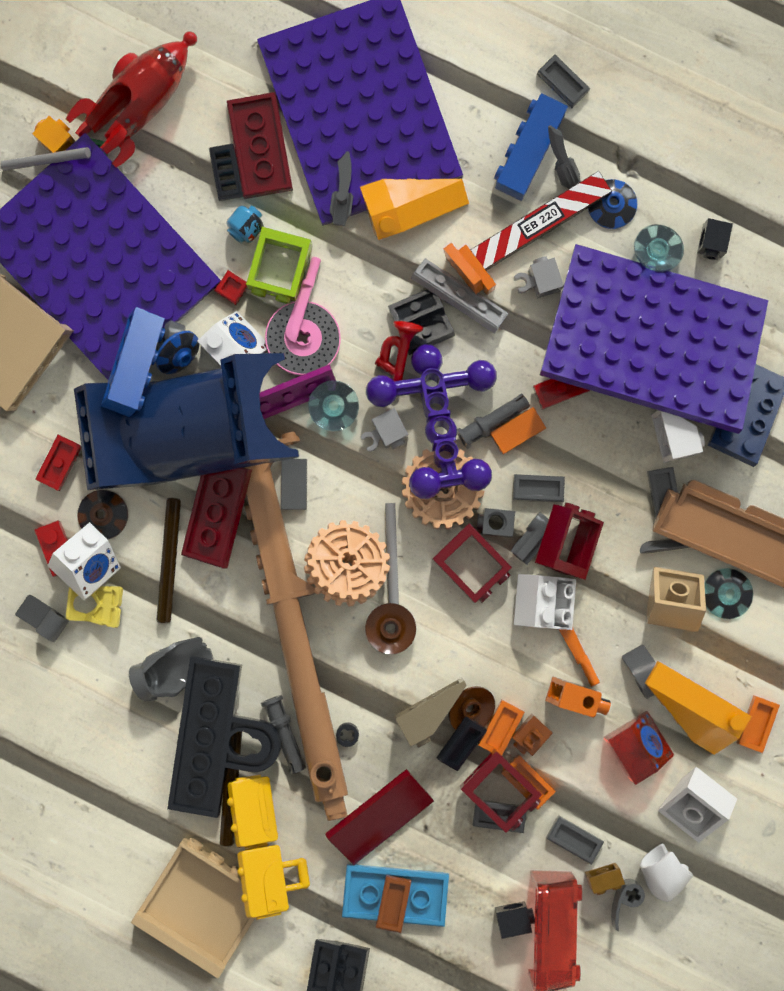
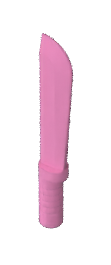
M317 257L311 258L306 278L302 280L300 291L286 326L288 339L295 343L320 266L321 259Z

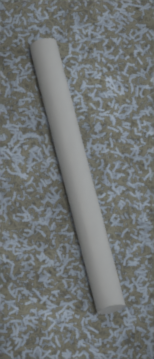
M88 147L4 160L1 161L0 166L3 171L89 158L91 152Z
M385 503L387 553L390 556L389 561H387V565L390 566L388 572L389 603L399 604L395 503Z

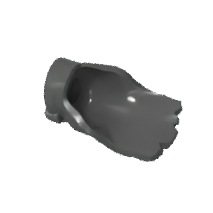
M201 637L175 642L166 648L150 654L143 663L133 665L129 669V680L133 691L142 701H155L157 697L177 696L186 688L190 657L196 656L213 659L211 649L207 648L206 643H203Z

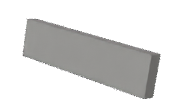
M426 258L411 277V279L494 334L508 315V312L479 293L475 294L470 287Z

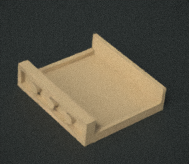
M0 274V406L6 411H15L74 330L66 324H60L8 283L5 280L6 276Z
M184 838L130 923L219 979L226 964L255 918H248L246 916L245 905L241 900L243 895L241 877L237 873L239 867H230L224 863V858L215 852L208 853L203 850V845L197 840Z

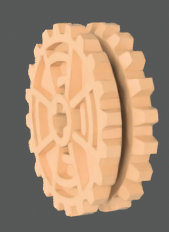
M461 449L458 451L455 463L457 470H461L467 461L473 459L471 456L468 458L464 457L465 451ZM423 450V456L421 458L415 456L412 459L414 465L407 466L405 472L408 474V477H403L402 485L406 486V489L402 490V497L408 499L405 502L406 508L413 509L412 516L415 519L418 517L422 518L421 524L426 526L428 523H432L433 529H439L440 525H444L446 529H451L453 523H456L458 526L462 525L465 517L467 519L473 517V509H479L481 503L478 501V498H483L485 491H471L464 485L447 488V494L439 491L436 496L430 499L418 498L411 492L409 487L411 474L421 467H430L436 472L442 473L441 469L434 463L435 451ZM448 451L439 453L445 459L452 457V454Z
M341 520L339 525L336 526L332 522L328 524L327 530L321 528L318 531V535L313 537L304 558V561L307 562L304 572L310 574L307 581L309 585L314 584L316 586L314 592L317 595L320 593L324 594V600L327 602L333 599L338 606H341L343 602H347L348 607L354 606L355 601L363 604L367 601L366 598H373L376 595V592L387 578L386 573L390 569V566L386 564L390 556L388 553H384V549L387 546L385 542L378 541L380 535L377 532L373 534L369 532L370 527L367 525L362 528L359 527L356 521L349 525L346 520Z

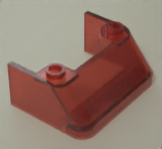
M531 870V877L536 886L534 969H528V975L533 990L558 991L575 987L576 981H580L581 977L580 965H576L577 906L578 901H582V885H577V880L572 872Z

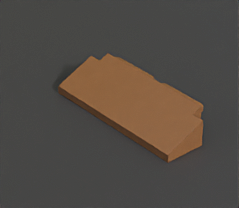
M690 480L688 484L683 483L680 493L668 488L653 525V532L784 588V518L754 505H750L744 510L740 508L741 503L738 498L697 480Z

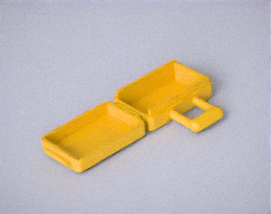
M260 774L235 778L236 781L229 782L227 786L229 794L227 804L231 807L233 821L231 831L234 832L236 846L245 847V851H240L237 854L239 863L237 873L241 877L243 891L241 900L245 905L246 916L248 918L256 917V920L281 915V912L289 909L287 892L307 889L310 886L307 861L304 858L282 862L280 847L278 845L268 846L267 842H273L278 839L269 777H261ZM297 866L299 883L286 885L283 868Z

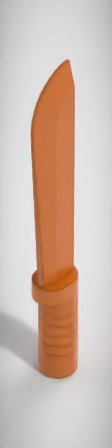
M573 627L572 630L559 629L575 657L577 665H581L590 686L599 684L600 681Z

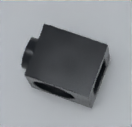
M708 218L702 227L697 253L703 254L704 258L710 260L722 258L728 250L733 223Z
M525 901L495 907L502 939L532 933L531 924H535V918L532 908L527 909Z

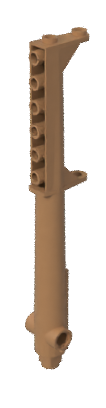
M295 432L282 434L281 439L278 441L289 446L299 443L300 439L299 436H296ZM274 462L245 467L252 469L246 493L249 505L245 506L248 521L253 520L254 530H250L253 545L258 544L260 554L256 555L259 570L264 569L266 579L262 580L264 594H270V598L266 599L267 605H273L314 799L315 802L323 801L327 821L340 819L348 816L343 797L348 795V790L326 695L320 689L298 599L316 594L314 592L316 587L311 584L309 585L308 582L297 576L270 469ZM326 766L331 770L332 775L329 778H321L317 773L318 768Z

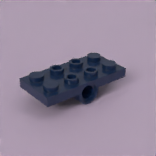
M756 364L743 430L740 434L714 427L707 446L755 467L758 464L784 397V377Z

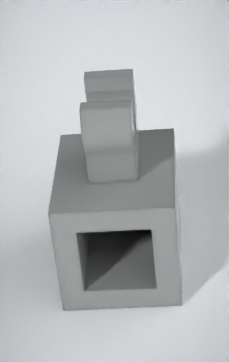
M547 256L535 259L529 267V275L518 273L514 276V281L522 279L526 283L524 287L518 288V293H526L534 288L537 299L560 292L564 287L555 257L547 259Z
M395 408L373 418L372 423L375 430L361 435L362 440L370 437L374 441L372 446L366 448L368 452H372L378 447L380 439L385 448L391 446L392 450L404 445L406 443L404 439L408 438V433Z

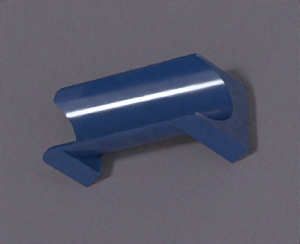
M284 353L233 354L220 360V369L149 382L147 388L144 387L142 392L145 400L141 410H136L130 417L101 407L107 383H85L74 388L87 490L155 485L298 458V450L289 448L275 438L266 426L260 410L259 394L263 378L273 365L285 360Z

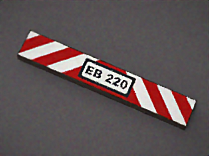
M597 171L470 250L487 271L612 194V190L601 173Z

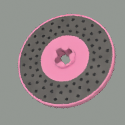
M309 301L299 331L303 335H309L307 344L297 340L296 343L292 342L286 335V326L295 302L279 308L270 318L265 332V344L268 353H284L285 360L276 365L293 375L302 376L331 364L340 347V330L333 315L321 305Z

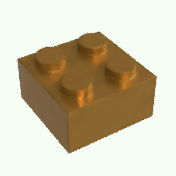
M616 863L585 872L590 889L594 894L597 893V895L604 894L609 889L618 890L622 888V885H625L621 870Z

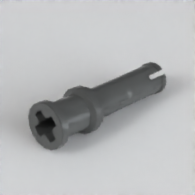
M521 393L483 418L476 417L470 425L463 429L458 428L457 435L462 444L469 449L472 443L482 437L487 438L491 434V430L528 409L530 404Z
M278 695L261 702V706L265 707L270 720L269 723L279 733L283 754L288 763L290 773L293 774L306 769V765L301 757L289 724L291 717L286 714L281 701L283 696Z

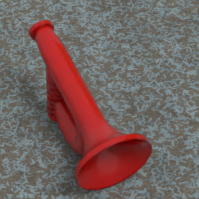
M394 321L393 326L398 330L399 336H390L383 341L380 356L376 359L375 365L392 375L394 382L403 380L410 342L417 333L423 331V327L405 321ZM392 346H396L398 349L395 365L389 362Z

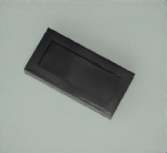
M465 716L436 758L450 768L459 771L487 729Z

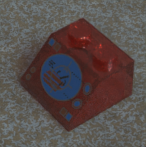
M648 711L604 736L629 780L635 785L658 772L674 756V753Z

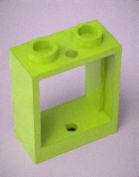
M262 227L246 283L248 289L251 290V294L264 298L266 294L276 297V301L290 304V301L295 302L312 249L311 239ZM266 243L301 252L291 290L256 281Z

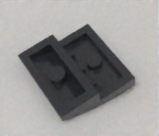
M428 289L388 306L394 321L410 322L423 327V331L417 333L410 342L409 356L421 345H435L455 336L440 298Z
M316 939L307 991H363L370 948L344 942Z

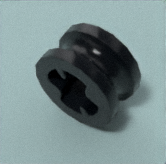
M350 722L341 724L336 732L338 743L345 747H351L356 744L359 738L357 726ZM343 729L347 731L352 729L354 731L352 734L353 740L350 741L348 738L343 740L341 738L343 732L341 731Z

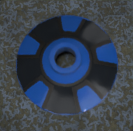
M616 179L605 180L611 188L612 194L589 207L588 212L591 218L604 228H621L627 225L635 216L637 197L633 189L625 182ZM616 198L618 200V204H610L609 199Z
M181 331L169 337L158 350L157 368L164 374H175L186 368L198 353L200 345L197 341L198 337L191 331Z

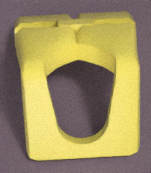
M101 586L91 595L97 606L91 612L85 614L74 609L73 602L78 595L69 587L66 619L88 621L99 625H106L107 627L118 628L121 614L119 607L122 604L123 588Z

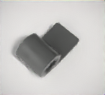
M28 595L15 613L17 617L36 628L38 634L51 642L57 640L69 622L66 617L33 595Z
M640 645L624 654L622 659L635 677L640 691L648 699L654 694L645 682L656 662L646 647Z
M625 879V885H622V888L618 889L614 896L611 921L612 926L617 931H619L618 923L621 903L629 907H638L645 898L644 890L633 879ZM634 889L636 891L635 896L630 895L628 897L626 894L627 890L632 891Z

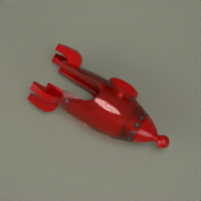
M188 31L184 33L183 41L181 42L175 41L159 45L142 53L140 56L135 53L124 55L114 67L112 82L102 92L98 100L94 102L89 98L80 99L69 111L65 118L69 123L80 114H86L84 122L75 132L76 135L80 138L84 133L88 134L91 130L96 133L121 112L104 136L107 140L100 148L106 154L116 147L120 148L119 154L111 163L114 167L117 168L126 162L135 152V143L130 137L156 116L178 88L187 62L188 47L194 46L197 43V35L194 32Z

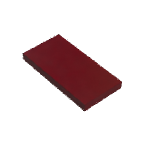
M276 92L227 100L244 199L293 191Z
M238 468L200 476L181 552L182 556L223 569L228 568L252 469Z
M406 769L326 832L325 835L355 865L432 804L434 800Z

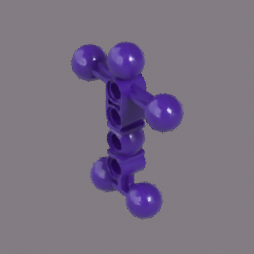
M424 344L417 347L411 356V364L414 370L422 375L421 378L394 382L388 376L378 375L368 382L365 394L369 402L376 407L391 405L397 396L416 393L421 395L424 414L427 418L425 435L432 444V451H435L434 463L441 469L442 473H438L430 467H421L415 470L409 479V487L415 496L420 499H430L436 496L441 488L464 485L471 491H480L490 484L492 470L481 459L469 460L462 466L461 470L456 469L455 463L458 456V447L455 444L457 427L453 419L450 418V410H447L448 396L446 389L469 385L475 391L484 392L495 385L497 380V371L493 364L487 360H477L471 363L466 371L442 374L439 370L443 364V357L439 349L433 345ZM433 380L438 385L430 387L425 382ZM439 404L442 406V409L435 411L430 405ZM443 427L447 430V433L440 435L435 429ZM448 451L452 454V457L445 459L439 453Z

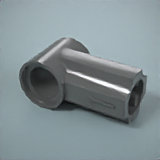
M541 512L531 521L526 528L527 531L510 550L526 565L539 551L549 520Z

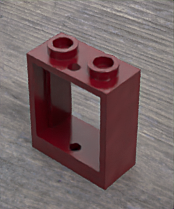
M565 502L564 506L553 504L535 563L560 573L586 580L604 522L596 519V514L583 509L579 512L580 507L567 502ZM574 519L579 521V525L567 562L560 560L559 557L571 520Z
M470 523L432 558L473 603H476L478 600L483 603L493 593L490 588L494 584L498 583L501 585L511 576L508 571L512 567ZM470 536L502 567L476 593L444 562Z
M495 748L460 785V789L505 833L510 829L514 831L522 823L523 819L521 817L526 811L532 812L541 802L539 799L542 795L540 791ZM499 763L531 793L505 821L474 792Z

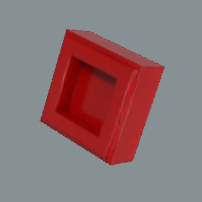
M227 270L214 291L229 302L237 305L248 287L245 280Z

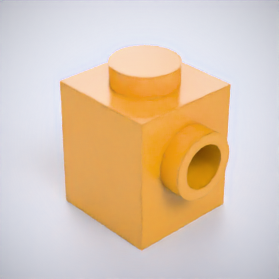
M50 116L39 121L35 126V131L32 133L37 141L50 153L65 151L75 142L68 133L70 128L62 120L58 119L55 121Z

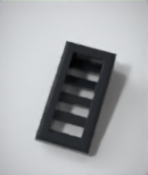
M234 144L210 147L209 152L219 201L243 197ZM229 155L231 156V157H229V158H223V159H218V160H217V157H223V156H229ZM231 164H232V167H233V168H228V169H223V170H219V168H218L219 166H225V165H231ZM234 175L235 177L233 179H227L222 181L220 179V177ZM236 185L237 188L222 191V187Z

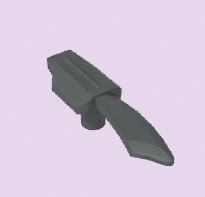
M550 125L548 126L549 140L553 153L557 158L555 172L561 185L570 189L581 182L580 173L574 159L567 156L562 131Z
M348 151L338 161L339 192L334 191L331 198L330 213L333 218V225L345 226L352 211L353 195L348 193L352 168Z

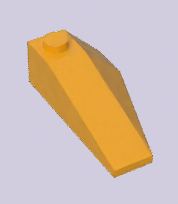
M381 179L360 186L369 219L378 240L404 232L469 204L462 179Z
M657 661L645 682L660 703L671 713L677 724L688 734L687 736L690 740L714 755L738 740L752 717Z

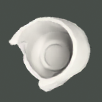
M663 843L647 853L640 863L641 871L651 894L665 902L672 901L693 877L688 866L680 864L675 854L668 852Z

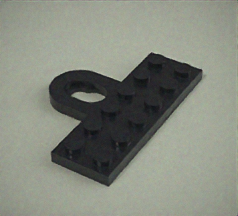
M196 656L190 657L167 809L218 818L227 768L247 772H261L271 767L278 759L281 751V739L277 730L264 720L235 715L242 664ZM237 732L248 733L253 739L260 741L262 745L261 751L256 754L250 753L247 756L240 755L233 750L231 738Z

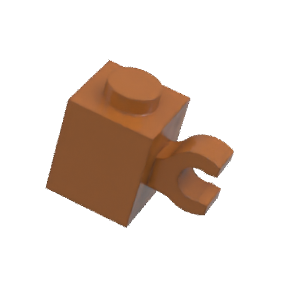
M531 713L512 736L515 740L513 746L523 755L528 752L533 756L553 732Z

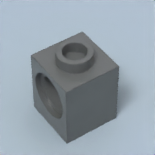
M484 508L483 514L478 513L477 528L481 529V535L513 537L515 511ZM491 516L501 518L502 527L499 530H494L489 526V518Z

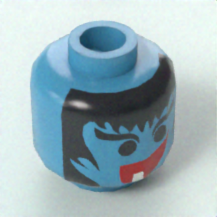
M252 205L249 209L245 206H239L226 221L228 226L227 232L241 244L244 241L250 243L261 232L262 227H264L260 219L263 215Z

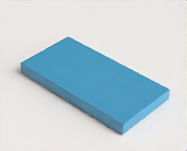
M347 864L342 917L377 921L386 875L411 880L403 923L445 927L449 873Z

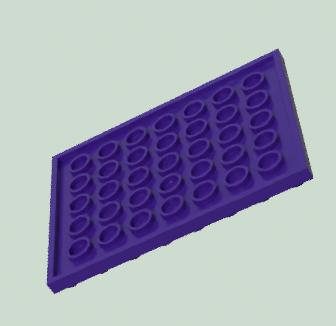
M369 0L257 39L322 226L333 222L330 205L332 193L334 191L339 192L338 161L347 151L350 153L352 168L348 193L353 195L350 216L367 211L360 186L381 179L431 180L463 178V172L401 0Z
M84 133L65 151L88 147L91 152L89 158L51 163L0 209V263L47 314L60 324H66L74 330L69 337L71 341L109 380L128 316L135 307L165 318L162 328H165V324L170 320L178 322L214 290L221 280L126 176L111 164L112 161L92 139Z
M575 244L540 376L740 434L743 430L769 300L670 271L657 272L653 266H644L633 260Z

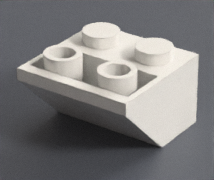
M518 574L514 625L572 630L576 579Z

